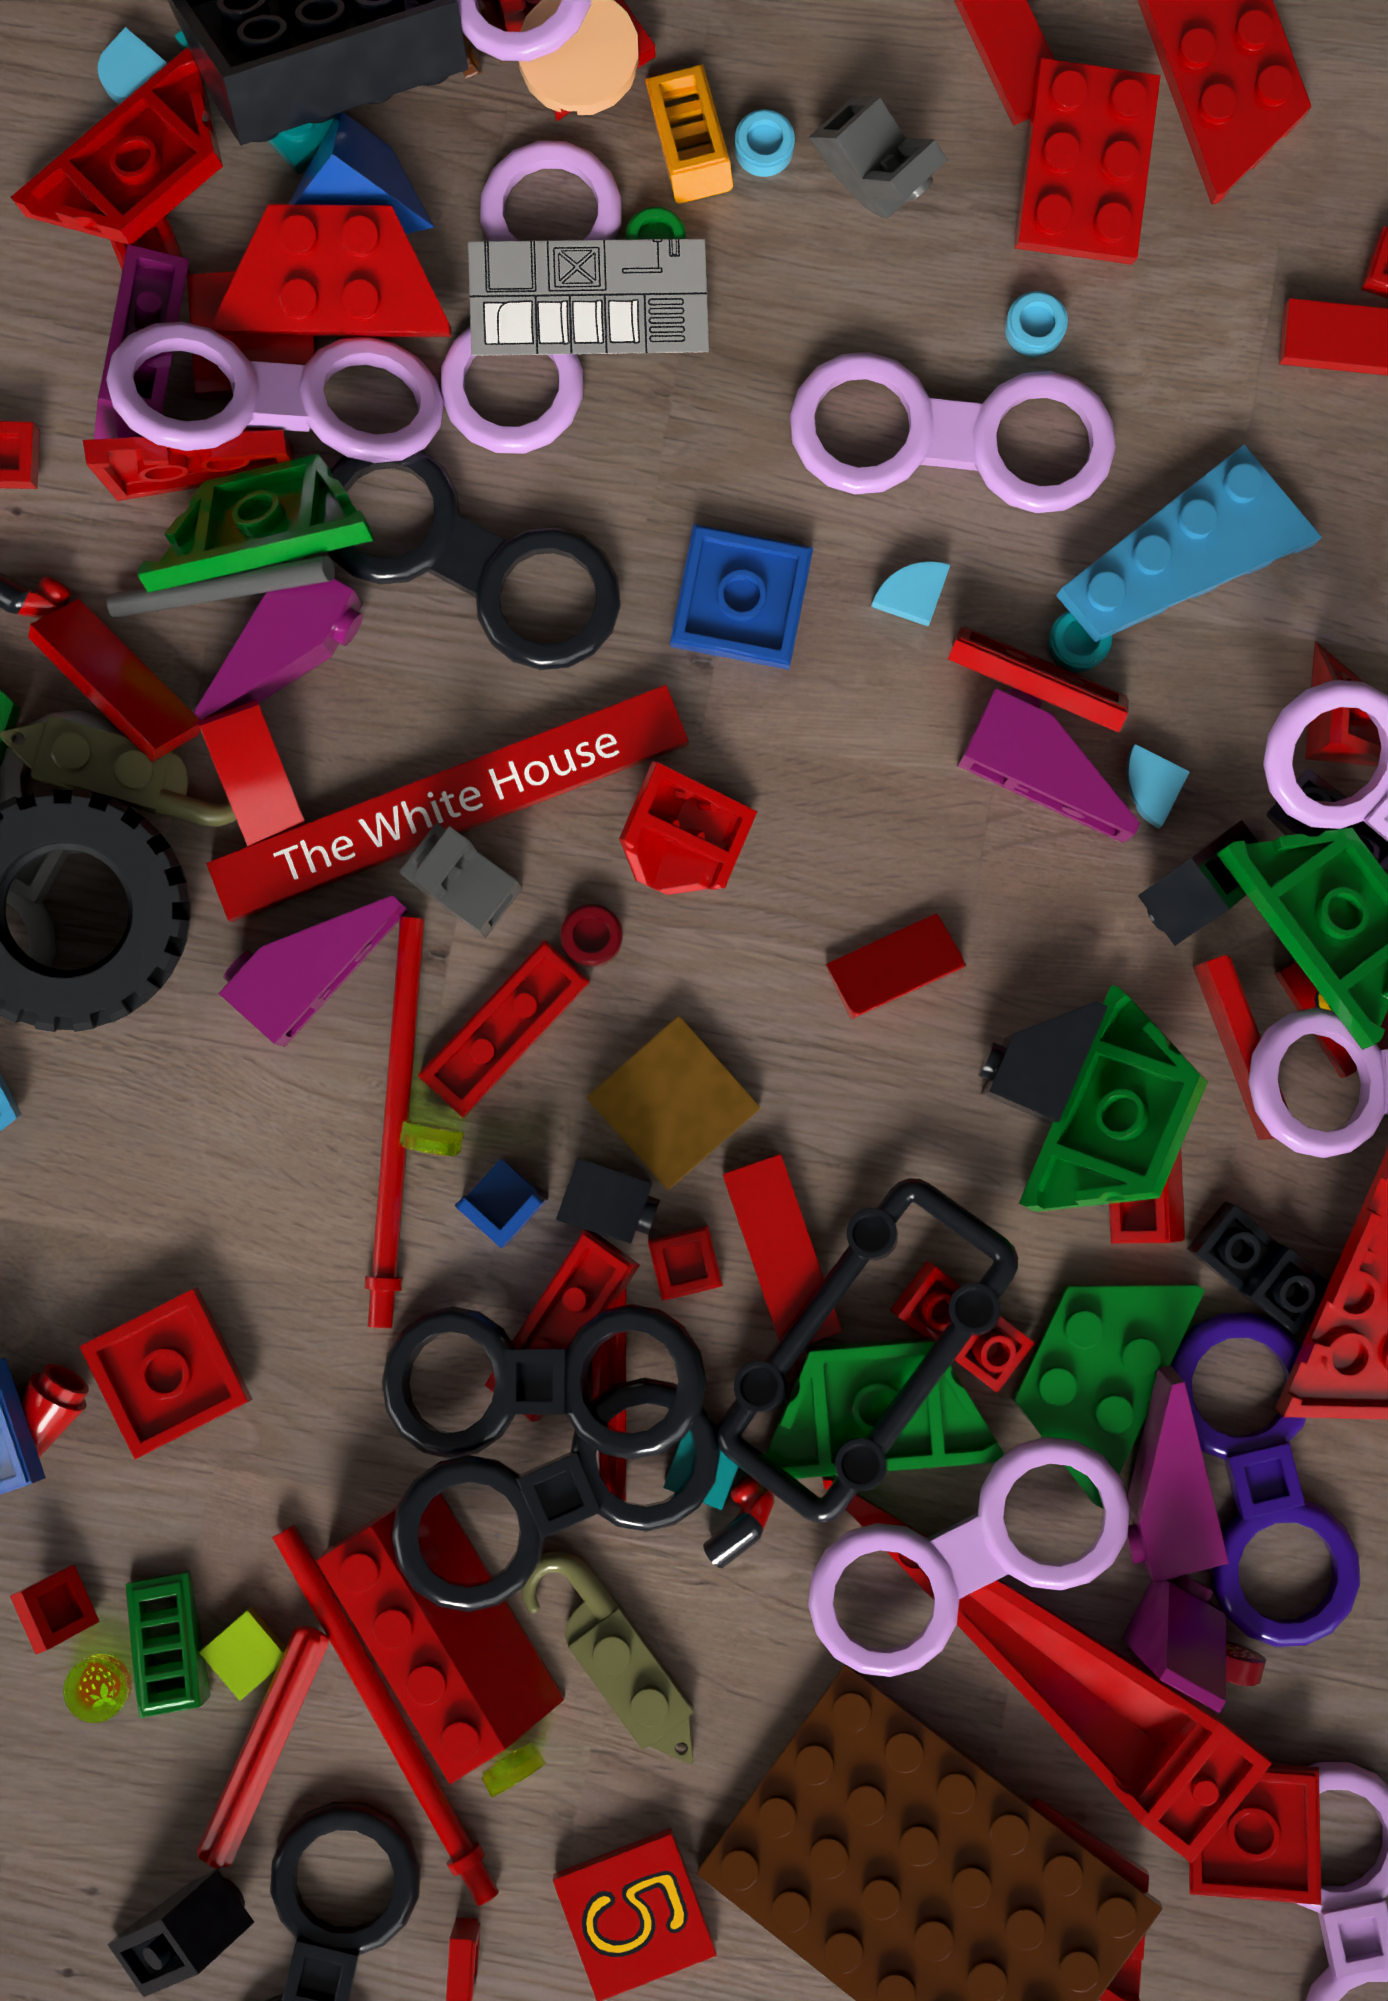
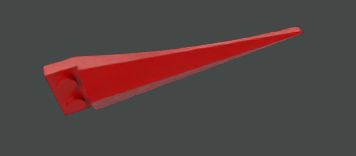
M822 1477L824 1488L828 1490L835 1479ZM858 1493L845 1509L862 1527L875 1523L906 1526L928 1538L927 1535ZM886 1551L934 1600L930 1579L921 1567L901 1553ZM999 1579L959 1599L957 1626L1056 1730L1138 1822L1191 1864L1271 1766L1272 1763L1267 1754L1218 1717L1214 1710L1159 1680L1155 1674Z

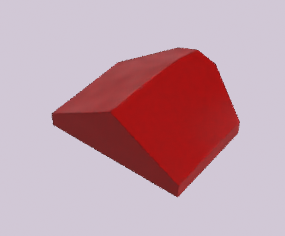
M652 761L619 840L635 881L666 895L704 889H722L727 885L757 811L659 762Z

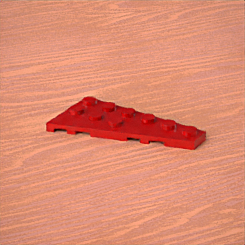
M1388 1148L1275 1407V1410L1283 1417L1388 1420Z

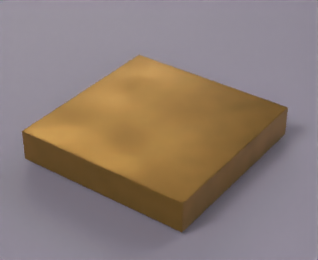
M679 1015L586 1097L667 1191L761 1109Z

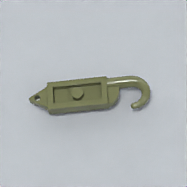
M48 715L46 722L0 732L1 740L32 770L31 777L33 779L71 790L77 788L93 791L97 794L114 798L136 809L153 814L158 812L203 826L220 827L236 820L229 800L224 803L215 804L186 796L188 786L187 769L182 759L172 751L151 762L127 737L53 715ZM15 736H22L24 742L22 744H15L12 739Z
M566 1551L546 1552L541 1555L540 1563L521 1589L522 1600L530 1613H537L540 1609L536 1597V1586L545 1574L557 1572L565 1575L584 1600L573 1611L566 1626L565 1638L572 1654L642 1751L647 1747H652L688 1764H692L694 1761L689 1716L694 1713L692 1703L621 1605L616 1603L595 1572L578 1555ZM683 1742L687 1745V1748L684 1751H679L676 1749V1745Z

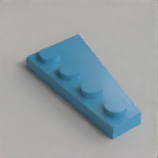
M1243 445L1063 586L1056 596L1093 641L1097 642L1163 613L1167 608L1189 598H1197L1215 590L1223 583L1265 568L1273 561L1291 553L1296 554L1308 549L1322 539V536L1248 448Z

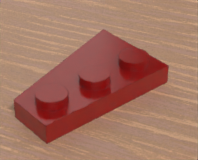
M245 428L238 437L216 448L191 451L157 445L145 437L83 440L86 465L117 501L196 489L206 480L295 459L293 447L284 431L274 429Z

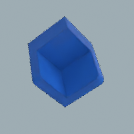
M501 1158L467 1196H463L454 1206L494 1243L503 1248L513 1240L548 1199Z

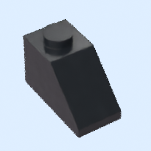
M1243 820L1237 822L1138 895L1147 908V913L1152 923L1159 930L1165 932L1174 946L1231 909L1247 895L1217 856L1218 852L1236 841H1245V844L1259 843Z
M1096 1001L1007 1036L1002 1045L992 1042L978 1073L979 1077L987 1080L981 1094L1047 1123L1059 1122L1108 1006Z
M578 1158L556 1220L631 1244L636 1231L648 1235L660 1199L649 1196L653 1183L587 1159Z
M216 1869L188 1883L116 1936L107 1945L142 1996L146 1997L201 1973L254 1923V1920L245 1909V1900L239 1888L232 1881L224 1878L220 1871Z

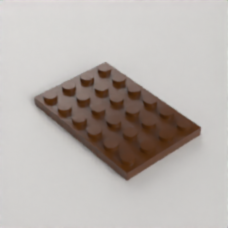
M846 1664L842 1666L696 1872L698 1876L855 2001H1098L1163 1909L1159 1900L867 1676Z

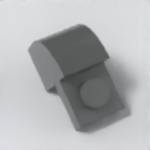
M851 97L809 136L832 173L865 208L887 219L905 202L911 201L923 194L933 182L931 175L947 161L946 156L935 139L906 138L880 97Z
M437 822L399 872L423 893L484 938L489 935L522 890L516 879L478 853L468 839L450 826L445 829Z

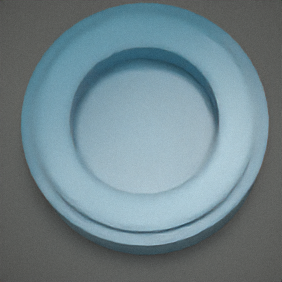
M761 109L749 113L740 121L735 132L734 152L738 163L747 172L760 177H768L780 173L788 166L793 156L795 144L793 127L786 117L773 110Z
M1031 291L1021 295L1011 305L1005 320L1004 330L1008 343L1015 351L1027 357H1042L1050 354L1059 346L1068 325L1067 312L1061 301L1050 293Z

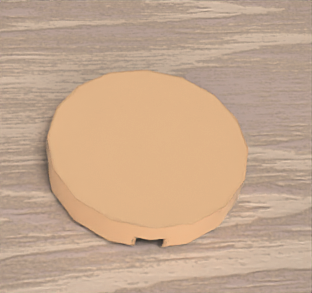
M541 0L526 16L520 32H525L542 25L557 11L562 0ZM592 0L578 32L556 52L530 62L518 61L520 72L530 93L547 108L561 112V109L577 111V115L596 114L614 106L631 89L639 63L637 31L629 14L614 0Z

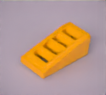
M703 64L646 78V88L675 202L681 204L730 191L733 188L730 159ZM695 94L698 96V100L667 108L664 105V102ZM699 118H703L702 121H698V122H694V123H690V124H686V125H682V126H678V127H674V128H671V127H670V126H672V125H676V124H680V123H684V122L696 120V119H699ZM709 141V144L679 152H677L676 150L679 148H684Z

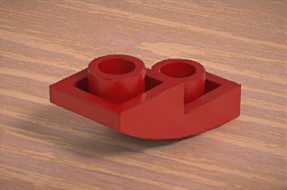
M257 700L198 721L247 846L306 824Z
M926 1261L891 1307L890 1311L923 1337H934L937 1341L951 1321L949 1314L950 1299L953 1293L961 1286L936 1266ZM1000 1317L997 1326L989 1333L981 1336H971L955 1358V1361L998 1393L1035 1343Z

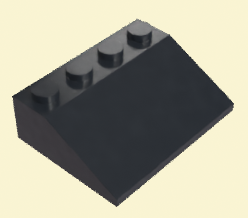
M168 0L215 104L240 145L250 142H266L277 137L280 132L307 123H323L331 120L337 113L364 104H380L389 100L394 94L421 85H437L444 82L451 75L469 70L457 0Z

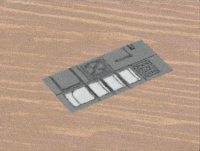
M705 239L468 242L471 356L709 352Z

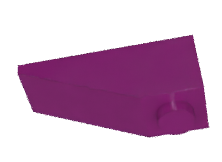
M127 244L98 395L94 439L143 437L130 429L113 408L106 382L111 356L128 335L152 324L179 322L189 259ZM174 351L161 352L145 360L134 375L137 393L150 408L162 415Z
M333 579L329 582L266 592L194 713L202 720L254 700L261 703L331 658L339 644L347 646L356 635L363 619V614L359 612L362 603L355 591Z
M1008 688L1006 693L995 689L984 707L957 766L1121 843L1133 837L1138 830L1140 822L1052 714L1040 709L1041 701L1015 688Z
M391 895L261 946L254 955L250 951H246L226 970L223 978L228 983L218 994L272 1043L285 1047L400 921V917H403L409 910Z
M1170 1365L1157 1369L1127 1497L1130 1505L1131 1524L1128 1526V1536L1125 1545L1131 1562L1133 1564L1142 1562L1154 1583L1229 1564L1184 1380Z
M1188 1575L1176 1577L1175 1581L1168 1579L1154 1583L1152 1580L1121 1639L1159 1680L1220 1713L1226 1702V1614L1209 1601L1214 1591Z

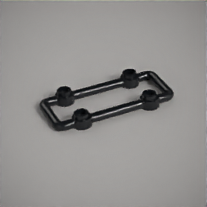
M908 1178L899 1181L889 1190L877 1208L860 1210L850 1219L846 1230L849 1243L848 1248L764 1361L747 1363L738 1371L734 1380L736 1400L722 1417L717 1428L718 1445L730 1461L803 1518L813 1523H827L835 1520L845 1511L858 1491L874 1489L884 1481L888 1472L886 1453L971 1336L984 1335L997 1326L1001 1317L999 1298L1014 1279L1018 1270V1254L1007 1238L935 1186L920 1178ZM915 1203L993 1260V1264L979 1283L965 1284L953 1293L949 1302L950 1323L866 1438L850 1440L839 1449L835 1459L837 1478L822 1497H818L742 1437V1433L757 1413L773 1411L782 1404L787 1390L785 1374L868 1261L881 1260L888 1257L894 1251L898 1243L896 1223L909 1205Z

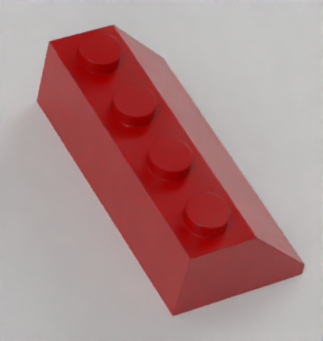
M439 1493L432 1498L421 1515L417 1536L422 1556L434 1572L448 1581L472 1584L489 1580L492 1577L444 1496L442 1493ZM396 1505L328 1547L316 1562L451 1785L505 1751L564 1701L565 1697L506 1600L497 1606L465 1612L438 1607L412 1589L397 1566L391 1533L397 1508Z

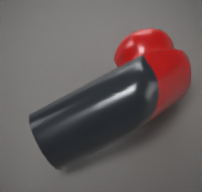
M0 572V608L8 613L40 619L62 608L70 599V590L49 576L41 578L36 590L33 592Z
M750 1475L741 1479L731 1490V1499L742 1508L736 1518L704 1542L703 1548L707 1557L718 1568H724L761 1538L774 1506V1494Z

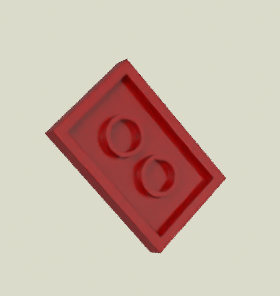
M1041 58L1036 67L1014 249L1132 265L1138 259L1161 75Z

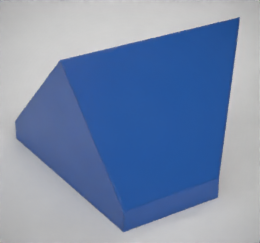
M344 112L337 113L288 205L392 206L406 234L433 228L434 225L392 147Z

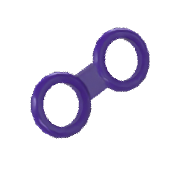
M1250 1312L1220 1313L1191 1328L1183 1337L1170 1365L1185 1382L1201 1451L1221 1458L1225 1462L1237 1509L1236 1515L1221 1530L1229 1564L1212 1568L1213 1591L1226 1617L1247 1637L1274 1647L1306 1646L1332 1634L1351 1612L1360 1587L1359 1554L1346 1526L1324 1506L1303 1498L1289 1442L1304 1427L1306 1418L1283 1417L1278 1413L1266 1427L1249 1435H1227L1214 1430L1201 1418L1193 1401L1192 1378L1198 1361L1212 1346L1229 1338H1250L1262 1343L1277 1357L1285 1374V1384L1301 1349L1299 1342L1275 1321ZM1276 1523H1298L1311 1528L1324 1541L1331 1556L1332 1580L1326 1597L1313 1611L1297 1619L1275 1620L1259 1614L1248 1604L1239 1585L1238 1565L1245 1546L1257 1532Z

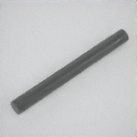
M329 556L310 558L249 569L150 593L145 588L112 593L107 597V608L110 615L114 618L329 582L334 579L335 569Z

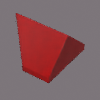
M1315 641L1311 688L1332 680L1364 682ZM1338 707L1321 713L1308 724L1305 760L1378 767L1381 752L1378 728L1367 713L1358 708Z

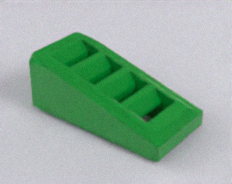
M185 1571L126 1583L134 1686L139 1718L201 1707L210 1698L211 1694L205 1659L199 1653L203 1649L191 1572ZM177 1595L178 1607L147 1612L146 1600ZM179 1622L180 1633L151 1638L149 1627ZM182 1649V1660L155 1664V1653ZM184 1676L185 1687L159 1690L158 1680Z

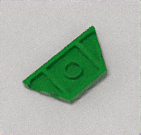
M314 454L204 481L190 499L187 510L178 516L164 535L171 545L159 562L144 560L138 568L137 575L147 592L150 593L279 562H293L305 556L373 541V532L360 510L357 511L346 490L337 479L333 478L329 467L320 455Z
M1354 829L1324 831L1318 836L1310 837L1304 834L1280 836L1274 841L1245 844V841H1236L1218 852L1217 856L1360 1048L1364 1050L1378 1043L1385 1032L1381 1024L1388 1010V875Z
M1110 986L1103 1003L1108 1008L1060 1121L1052 1123L1018 1203L1034 1212L1160 1198L1208 1084L1204 1076L1120 987Z
M1194 1284L1063 1286L1011 1399L1042 1438L1047 1436L1077 1440L1102 1454L1115 1471L1120 1474L1147 1416L1157 1369L1171 1365L1205 1289ZM1064 1465L1083 1489L1088 1499L1096 1506L1104 1509L1098 1488L1091 1479L1075 1468Z
M934 1337L808 1347L765 1455L795 1479L837 1476L835 1459L839 1449L850 1440L866 1438L936 1342ZM951 1365L886 1453L888 1471L994 1463L1004 1456L1001 1447Z

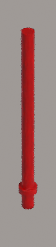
M400 917L372 1275L365 1276L364 1289H370L367 1326L374 1328H393L395 1291H402L403 1278L397 1277L425 921V919L414 917Z
M294 1524L274 1535L272 1539L325 1634L329 1637L330 1643L449 1854L450 1859L446 1863L453 1876H461L477 1906L489 1902L499 1893V1890L482 1861L486 1853L479 1842L472 1844Z

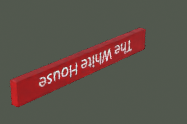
M663 685L209 861L206 865L227 920L234 922L412 853L417 849L436 822L445 829L450 826L461 834L689 745V740L667 685Z

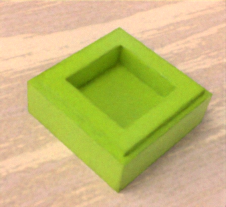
M251 1606L199 1653L237 1699L241 1701L277 1669L286 1647Z

